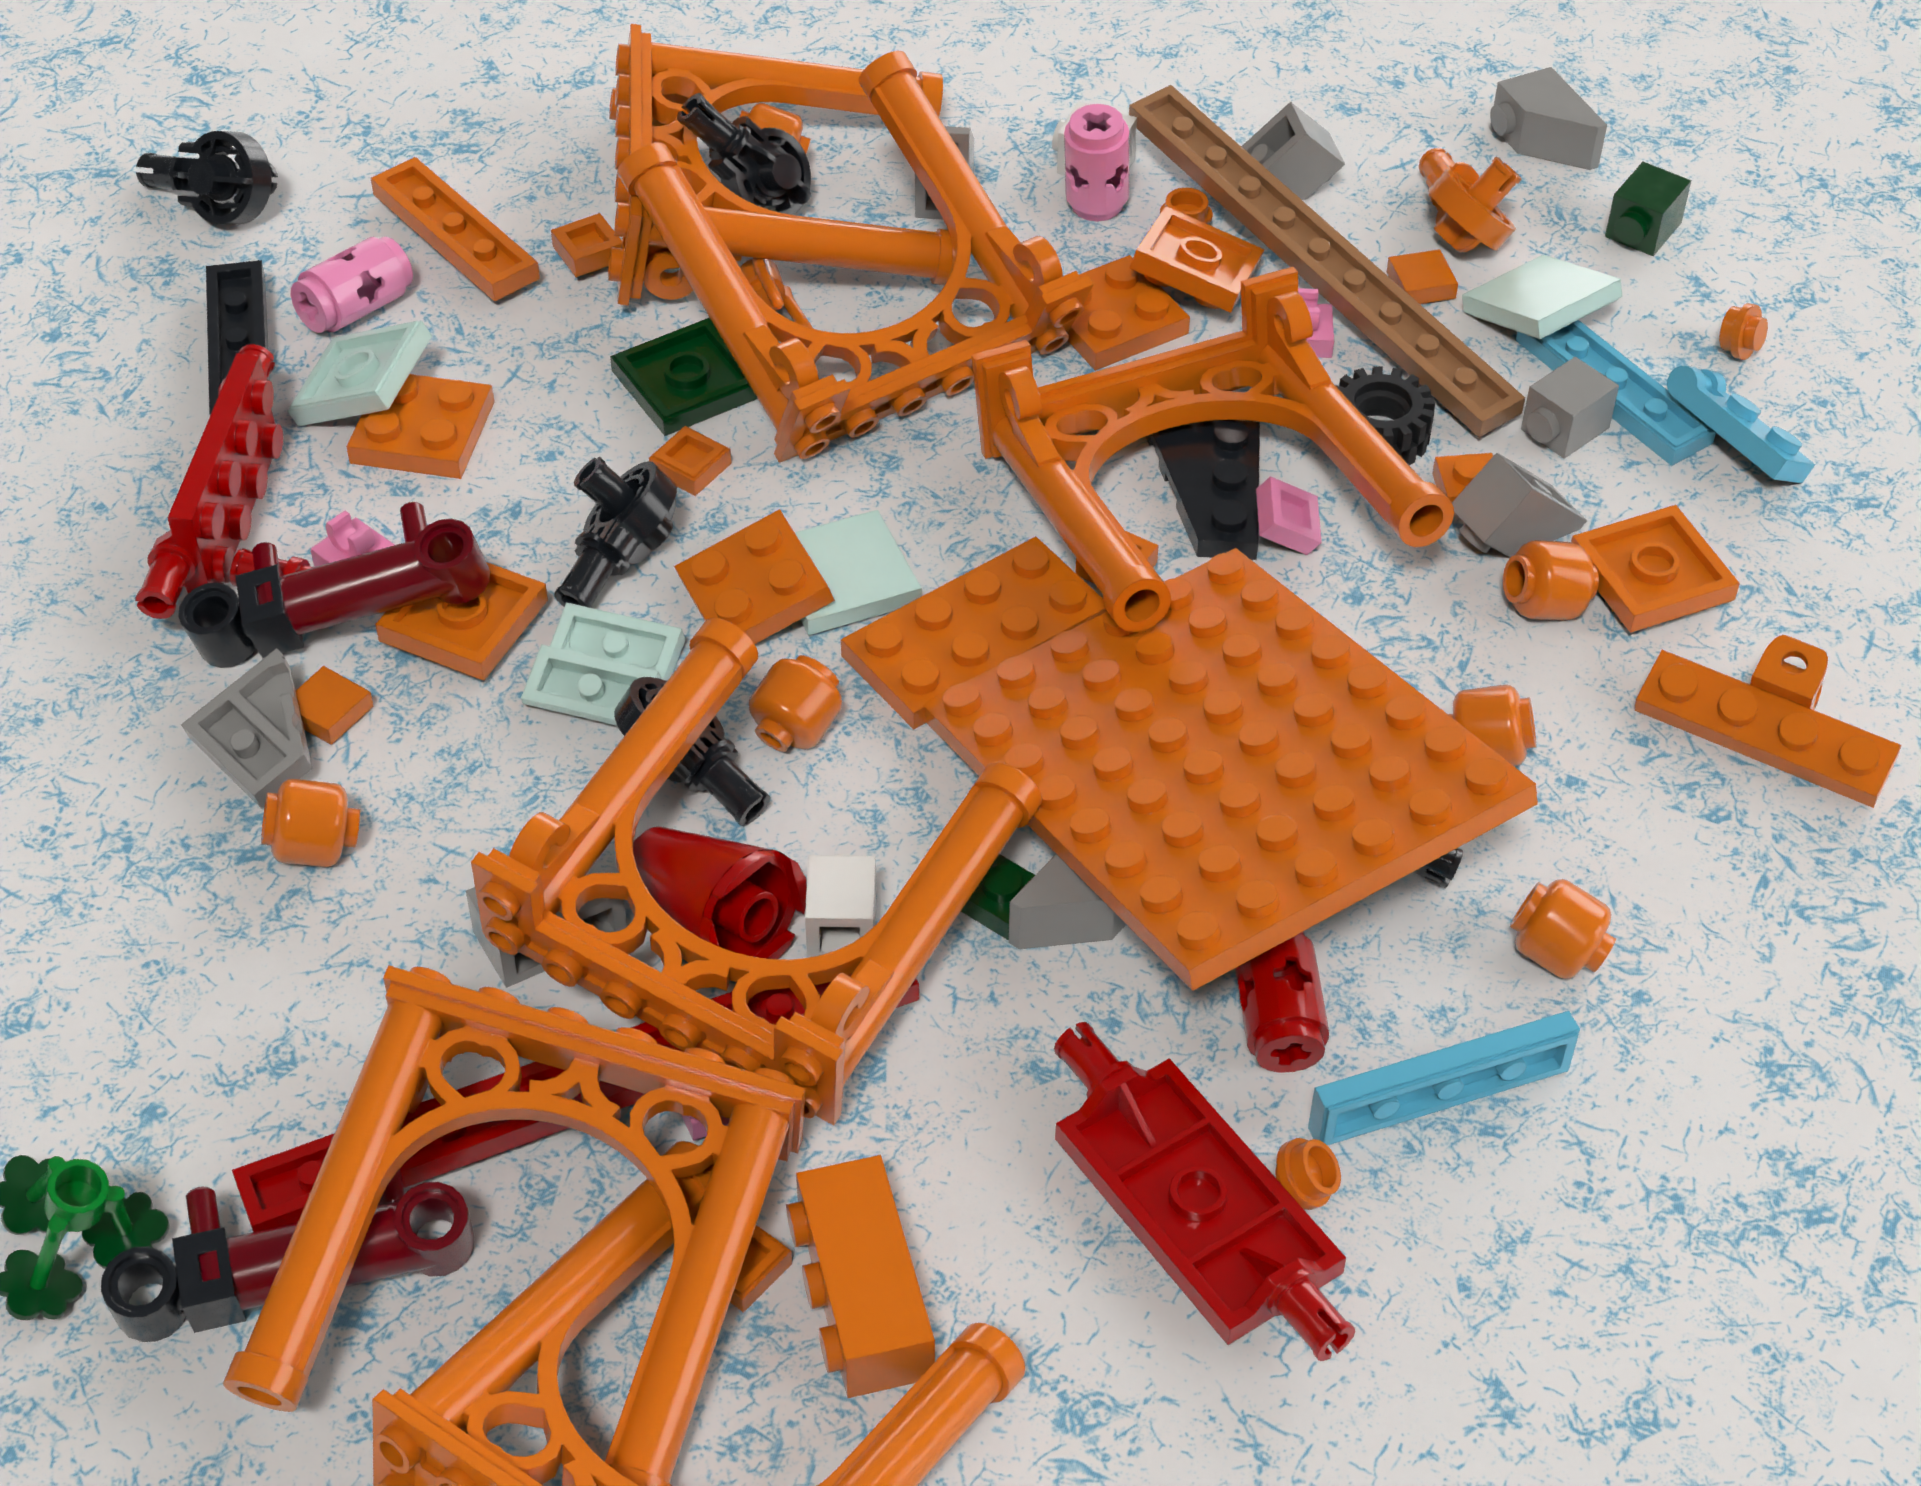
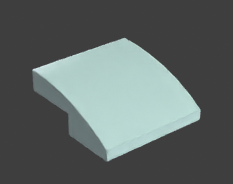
M566 602L550 646L542 644L540 646L521 696L522 703L617 726L614 717L615 708L634 680L641 677H654L667 681L671 677L686 640L683 630L679 627Z

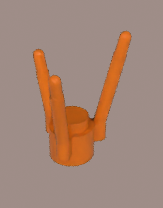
M753 258L740 266L749 284L768 306L775 311L784 306L794 322L814 329L794 300L790 287L783 285L778 267L772 260Z

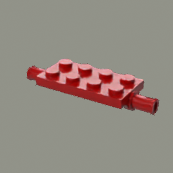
M245 345L240 349L239 353H236L227 377L219 386L218 399L167 517L170 531L156 539L153 548L148 554L147 563L150 568L141 589L135 597V601H138V609L152 618L166 619L174 614L183 586L186 587L189 594L194 588L203 584L229 583L230 568L240 540H247L250 534L252 509L256 499H263L265 496L268 469L272 459L280 457L283 448V430L280 424H275L272 413L274 390L272 382L268 380L270 373L275 367V362H273L274 356L268 349L260 345Z
M1079 1022L1076 1024L1075 1029L1082 1036L1081 1039L1075 1035L1071 1028H1068L1056 1041L1054 1052L1087 1087V1100L1078 1111L1056 1123L1055 1140L1225 1343L1229 1345L1274 1316L1282 1315L1311 1348L1313 1355L1319 1361L1331 1358L1332 1352L1327 1348L1329 1344L1336 1354L1341 1352L1354 1337L1355 1327L1343 1318L1319 1288L1344 1273L1346 1256L1170 1058L1146 1071L1134 1067L1128 1061H1119L1095 1034L1093 1027L1089 1023Z

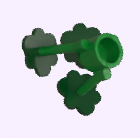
M26 1155L13 1157L6 1163L3 1169L4 1181L0 1182V1207L3 1208L1 1222L9 1233L15 1235H24L36 1227L38 1231L46 1233L39 1256L32 1251L22 1249L8 1255L4 1264V1271L0 1273V1295L7 1297L5 1302L6 1310L12 1317L19 1320H32L40 1314L47 1319L55 1320L64 1315L67 1303L78 1299L83 1288L82 1280L76 1273L64 1269L65 1261L63 1257L57 1254L62 1239L67 1232L82 1231V1238L85 1243L94 1246L93 1257L96 1263L103 1269H106L108 1263L119 1253L133 1247L149 1246L153 1248L152 1244L163 1240L168 1234L170 1227L167 1216L158 1209H152V1200L144 1192H135L126 1199L124 1197V1189L120 1186H109L105 1171L98 1164L89 1160L72 1159L65 1161L62 1157L54 1156L42 1160L38 1164L33 1158Z

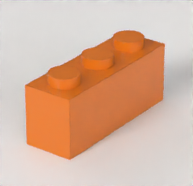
M877 1155L796 1173L798 1202L786 1204L787 1218L794 1246L807 1245L812 1263L802 1265L804 1285L810 1308L824 1307L828 1326L819 1328V1340L827 1372H841L847 1398L916 1383L935 1362V1339L882 1156Z

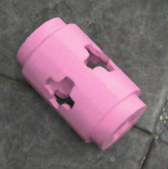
M1104 104L1085 105L1071 115L1064 131L1065 194L1073 211L1079 217L1098 222L1117 216L1129 198V128L1123 120L1122 114L1116 108Z
M369 237L300 273L298 281L294 282L291 286L290 296L297 315L310 330L316 333L324 331L336 332L403 296L406 287L410 286L413 281V271L406 253L397 242L389 237H381L379 239Z

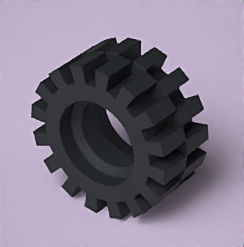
M1373 366L1372 375H1367L1364 368L1354 370L1353 379L1347 374L1340 378L1339 386H1335L1409 465L1415 463L1416 455L1420 457L1424 455L1427 445H1429L1435 412L1434 397L1430 398L1431 390L1427 385L1418 387L1419 378L1413 374L1406 380L1402 379L1403 370L1393 368L1391 375L1383 374V366ZM1368 416H1383L1393 420H1377Z

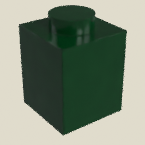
M1642 161L1614 193L1605 237L1654 256L1682 223L1692 180Z

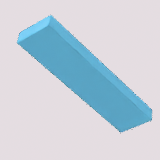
M1577 320L1542 339L1517 332L1516 341L1553 371L1573 357H1577L1618 384L1619 388L1612 419L1669 465L1673 466L1713 444L1716 435L1714 430L1673 398L1666 388L1581 321Z
M1565 1011L1315 1087L1308 1129L1313 1139L1320 1140L1328 1146L1567 1072L1571 1065L1580 1028L1570 1011Z

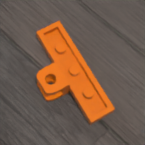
M1787 635L1776 637L1767 646L1752 675L1750 684L1662 649L1635 703V711L1872 808H1874L1902 746L1815 711L1827 670V653L1823 649ZM1798 657L1805 662L1806 669L1784 662V659Z

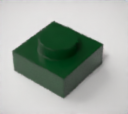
M999 854L961 912L1006 940H1009L1010 901L1035 875Z

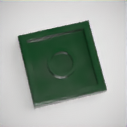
M710 318L610 356L611 369L614 375L664 436L675 433L684 426H692L758 399Z

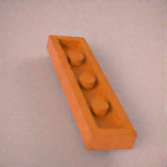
M417 157L371 177L373 195L494 302L540 279L538 262Z

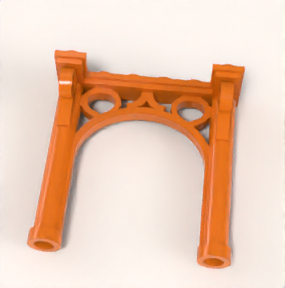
M630 25L628 44L618 43L615 76L618 77L616 88H612L609 109V119L616 120L615 169L617 172L624 159L634 151L652 143H664L736 261H741L743 256L926 277L931 279L932 284L945 285L949 279L953 258L951 238L947 229H937L936 232L804 217L783 214L757 206L739 197L716 179L700 155L697 136L677 120L678 112L683 111L689 114L681 107L690 97L697 93H701L720 113L744 104L775 102L879 115L859 84V77L864 69L651 42L650 33L641 32V25ZM920 71L915 80L939 117L943 97L942 74ZM617 173L615 184L617 208L614 236L623 238L621 248L611 247L608 281L618 282V304L629 305L630 298L640 299L643 282L650 293L662 299L674 300L689 295L693 289L681 269L674 273L664 271L680 267L638 196L629 194Z
M903 51L889 52L871 62L862 71L859 77V84L947 225L952 243L953 260L949 279L941 292L925 308L900 323L869 332L835 333L812 329L787 319L768 306L749 284L670 150L664 143H652L639 148L625 158L618 168V176L627 191L632 196H638L776 428L777 433L774 440L777 446L774 455L779 463L797 455L801 459L810 458L824 450L831 440L848 434L851 438L861 436L875 427L880 419L897 413L898 416L909 415L921 408L928 398L942 392L950 396L963 391L974 382L973 354L1027 340L1030 344L1031 354L1039 351L1041 355H1045L1057 350L1069 339L1068 332L1075 319L1084 311L1082 306L1094 285L1089 275L1081 278L1077 271L1063 276L1058 255L1044 237L1035 236L1020 242L1011 232L915 80L917 71ZM971 254L988 280L966 278ZM955 299L979 300L989 306L993 312L994 320L978 327L965 326L954 317L952 304ZM939 328L941 334L954 345L929 355L927 342L935 337ZM821 355L843 359L854 368L856 378L850 382H846L845 379L837 382L832 374L819 380L815 363ZM887 362L899 367L894 371L869 381L873 363Z
M1294 267L1241 281L1242 331L1042 387H1037L1033 377L1031 346L1027 340L972 355L982 455L985 459L1003 456L1101 591L1104 607L1115 623L1125 631H1144L1160 622L1170 607L1171 593L1155 569L1092 487V481L1100 467L1116 452L1143 437L1168 428L1213 420H1249L1271 423L1295 430L1314 441L1405 544L1412 547L1430 545L1440 539L1451 526L1454 517V507L1449 498L1435 484L1423 481L1331 381V378L1307 341V338L1313 336L1312 321L1308 307L1302 296L1298 293V271ZM1244 387H1252L1246 392H1233ZM1099 430V432L1096 435H1079L1089 431ZM1065 461H1076L1075 468L1071 470Z
M710 618L703 623L690 640L689 646L691 651L563 816L557 820L544 812H539L522 828L509 856L493 848L488 856L478 852L471 861L482 932L487 940L499 950L510 955H516L520 952L540 963L544 971L560 984L568 987H574L578 984L598 995L603 1004L618 1016L626 1019H633L636 1016L658 1028L660 1034L670 1044L680 1050L701 1048L719 1055L725 1060L727 1065L750 1072H754L758 1068H768L786 1074L794 1080L795 1085L806 1088L804 1117L813 1118L817 1116L834 1126L841 1116L844 1084L1016 828L1025 827L1042 803V795L1037 785L1020 770L1003 763L988 764L880 921L865 935L838 950L809 958L789 960L766 959L735 953L699 938L673 920L651 896L636 867L633 855V841L638 822L651 799L758 660V650L754 642L744 631L726 620ZM613 838H615L618 873H591L586 875ZM596 898L620 899L628 901L634 918L625 929L617 932H604L591 924L585 923L579 918L578 912L584 904ZM561 912L562 918L557 916L556 913ZM647 930L652 934L650 936L651 950L661 958L664 965L662 972L629 955L644 943ZM682 959L688 963L682 966ZM729 982H736L732 991V1011L696 992L698 989L710 987L727 991ZM831 982L820 998L814 985ZM790 988L802 1004L805 1013L802 1016L795 1012L790 1020L781 1016L776 1025L764 1018L757 1017L750 1011L747 1004L756 993L763 990Z
M388 965L383 977L388 1007L245 1351L235 1353L223 1381V1386L231 1393L254 1404L278 1411H295L378 1203L388 1183L402 1165L421 1148L437 1138L470 1125L509 1119L554 1123L581 1131L603 1141L631 1161L646 1176L658 1193L671 1223L674 1237V1253L669 1278L605 1463L640 1486H672L669 1483L777 1161L779 1159L787 1162L790 1152H799L803 1137L806 1088L795 1085L792 1078L773 1069L758 1068L754 1072L727 1065L725 1060L719 1055L705 1049L687 1048L685 1052L658 1045L653 1037L637 1029L621 1027L614 1032L588 1024V1021L583 1016L569 1009L551 1007L546 1012L522 1005L513 995L497 988L482 987L479 991L454 985L446 976L429 968L413 967L410 971ZM465 1052L478 1053L483 1057H491L499 1061L505 1068L504 1076L498 1085L491 1090L466 1098L456 1091L442 1075L446 1064L451 1062L457 1054H464ZM518 1056L565 1070L555 1078L544 1081L530 1080L529 1092H519L522 1074ZM599 1080L645 1094L637 1100L630 1111V1127L619 1121L621 1118L620 1106L606 1098L600 1090ZM429 1085L432 1095L441 1106L423 1114L401 1129L407 1113H414L418 1109ZM581 1092L583 1103L572 1099ZM671 1111L699 1120L706 1128L707 1136L703 1143L692 1151L660 1156L646 1138L644 1127L649 1119L656 1114ZM720 1116L730 1119L727 1126L722 1124ZM714 1164L694 1224H692L686 1200L676 1179L701 1173Z
M686 1141L676 1142L661 1156L685 1153L699 1146ZM714 1164L701 1173L676 1179L686 1200L692 1224H694ZM648 1179L643 1181L411 1394L400 1388L392 1395L383 1389L372 1399L373 1486H543V1484L556 1476L561 1463L563 1465L562 1486H640L606 1464L581 1438L563 1406L557 1376L566 1350L580 1331L674 1243L671 1223L665 1206ZM973 1323L967 1326L842 1464L817 1486H918L990 1403L1004 1400L1024 1377L1025 1362L1018 1347L1005 1333L991 1325ZM538 1361L537 1394L508 1391ZM506 1423L542 1428L547 1445L543 1450L534 1455L526 1457L513 1456L504 1452L500 1446L491 1443L487 1439V1433L496 1426Z

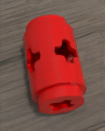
M1303 931L1235 968L1247 1047L1256 1056V1060L1261 1067L1278 1073L1296 1072L1315 1065L1323 1058L1325 1045L1329 1040V1027L1315 949L1312 941L1305 936Z

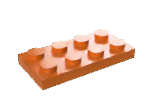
M1035 536L842 638L841 656L914 730L926 723L923 705L930 699L944 693L951 686L964 683L998 666L1002 661L1051 640L1058 633L1071 630L1105 613L1107 610L1104 607L1103 598Z

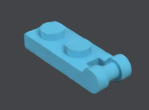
M1678 366L1670 372L1667 379L1668 392L1679 403L1772 479L1795 483L1804 482L1816 464L1799 451L1802 443L1786 430L1777 426L1770 428L1758 418L1761 410L1748 399L1735 393L1731 395L1726 393L1727 384L1721 373L1707 369L1700 370L1691 366Z

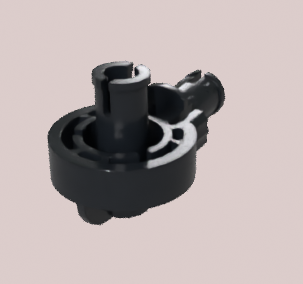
M701 93L693 95L683 104L681 108L689 114L683 111L678 112V122L685 125L709 146V157L712 160L708 166L721 178V183L726 188L757 206L769 207L775 205V212L794 215L809 201L811 196L810 165L805 151L793 136L777 128L761 129L748 116L737 118L731 123ZM758 193H761L766 197H770L771 199L767 200L765 197L759 196Z
M211 131L199 137L195 142H182L179 145L178 152L199 154V158L157 155L148 152L139 158L136 167L153 169V174L136 172L138 181L145 187L172 188V190L193 191L199 194L198 196L178 195V202L180 205L193 207L203 219L214 224H245L254 220L261 214L268 202L269 196L274 193L278 184L272 182L271 177H278L275 167L269 163L261 145L253 137L242 132ZM227 155H236L234 158L235 162ZM234 196V202L228 201L230 198Z
M598 457L597 459L593 458L577 474L574 486L578 490L583 491L596 504L587 517L583 532L575 539L577 547L574 551L578 559L561 586L554 593L556 600L563 607H565L567 602L592 608L593 602L610 576L625 574L629 570L630 565L644 561L652 550L659 547L670 535L673 529L671 520L676 510L677 484L651 461L640 463L622 476H619L606 465V462L601 457Z
M641 677L632 682L614 711L616 724L624 736L667 682L666 680L654 677ZM715 716L667 779L674 782H684L690 791L707 790L725 807L740 826H743L744 823L747 825L762 814L767 808L771 797L754 783L734 762L738 756V751L730 740L724 738L723 727Z

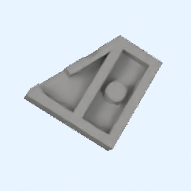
M277 648L181 724L188 737L261 809L265 806L267 793H277L284 781L287 779H300L312 769L291 668L284 655Z

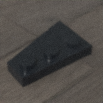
M1239 420L1204 421L1168 428L1146 436L1149 446H1154L1159 457L1158 467L1164 481H1169L1177 499L1176 509L1196 556L1212 558L1237 548L1251 560H1257L1259 522L1256 489L1259 487L1260 422Z

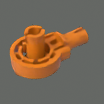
M1443 148L1428 150L1420 159L1419 171L1423 177H1426V184L1430 188L1428 190L1429 199L1438 210L1434 230L1460 253L1474 249L1481 242L1497 251L1516 230L1514 224L1497 205L1522 178L1498 157L1492 160L1491 165L1479 177L1471 165L1464 162L1455 163L1452 160V156L1448 152L1445 153L1446 151Z

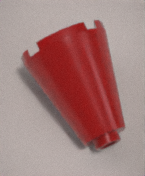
M660 826L646 830L633 841V855L643 883L659 906L686 930L718 947L752 957L779 959L789 948L795 934L787 929L796 910L804 914L806 908V877L798 862L777 850Z

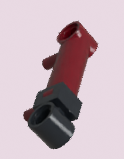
M408 502L400 508L405 543L283 575L279 568L276 546L269 542H261L252 549L255 570L235 575L238 595L226 584L218 582L203 584L194 588L184 597L179 606L178 617L194 646L208 664L219 668L233 667L244 662L253 654L255 649L258 650L263 659L276 648L281 653L303 648L302 634L434 598H439L442 602L450 604L469 602L477 598L486 589L490 581V569L471 528L467 524L450 518L441 519L427 525L424 506L418 502Z
M399 1169L388 1183L378 1203L345 1288L412 1272L433 1277L446 1276L459 1270L468 1261L474 1248V1232L468 1207L463 1196L452 1186L441 1182H424L412 1187L405 1193L401 1169ZM204 1186L194 1188L186 1195L191 1234L172 1238L176 1265L173 1264L172 1260L163 1251L149 1246L133 1247L123 1251L108 1263L102 1275L101 1293L119 1328L129 1338L140 1342H156L171 1336L182 1326L186 1317L194 1333L245 1322V1310L264 1305L298 1222L229 1237L225 1227H220L215 1191L210 1187ZM432 1220H445L452 1224L451 1229L440 1238L426 1240L417 1236L419 1229L425 1223ZM147 1284L162 1285L159 1295L152 1302L138 1306L129 1304L132 1294L138 1288Z

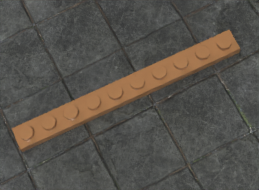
M1169 85L1129 105V115L1137 117V129L1289 267H1294L1298 271L1299 276L1314 289H1318L1320 295L1409 375L1413 374L1418 377L1421 386L1427 385L1431 390V395L1479 438L1522 414L1526 397L1176 88Z

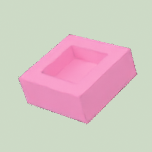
M1271 476L1256 489L1259 536L1305 555H1308L1322 543L1318 496Z

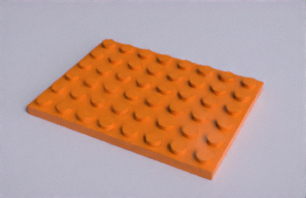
M1237 548L1218 554L1208 562L1176 578L1164 581L1171 593V603L1166 615L1155 626L1140 632H1128L1121 629L1106 611L1071 630L1058 633L1051 640L1002 661L998 666L964 683L951 686L944 693L930 699L923 705L926 723L978 776H980L988 764L1003 763L1020 770L1037 785L1042 795V803L1027 825L1192 991L1538 804L1535 782Z

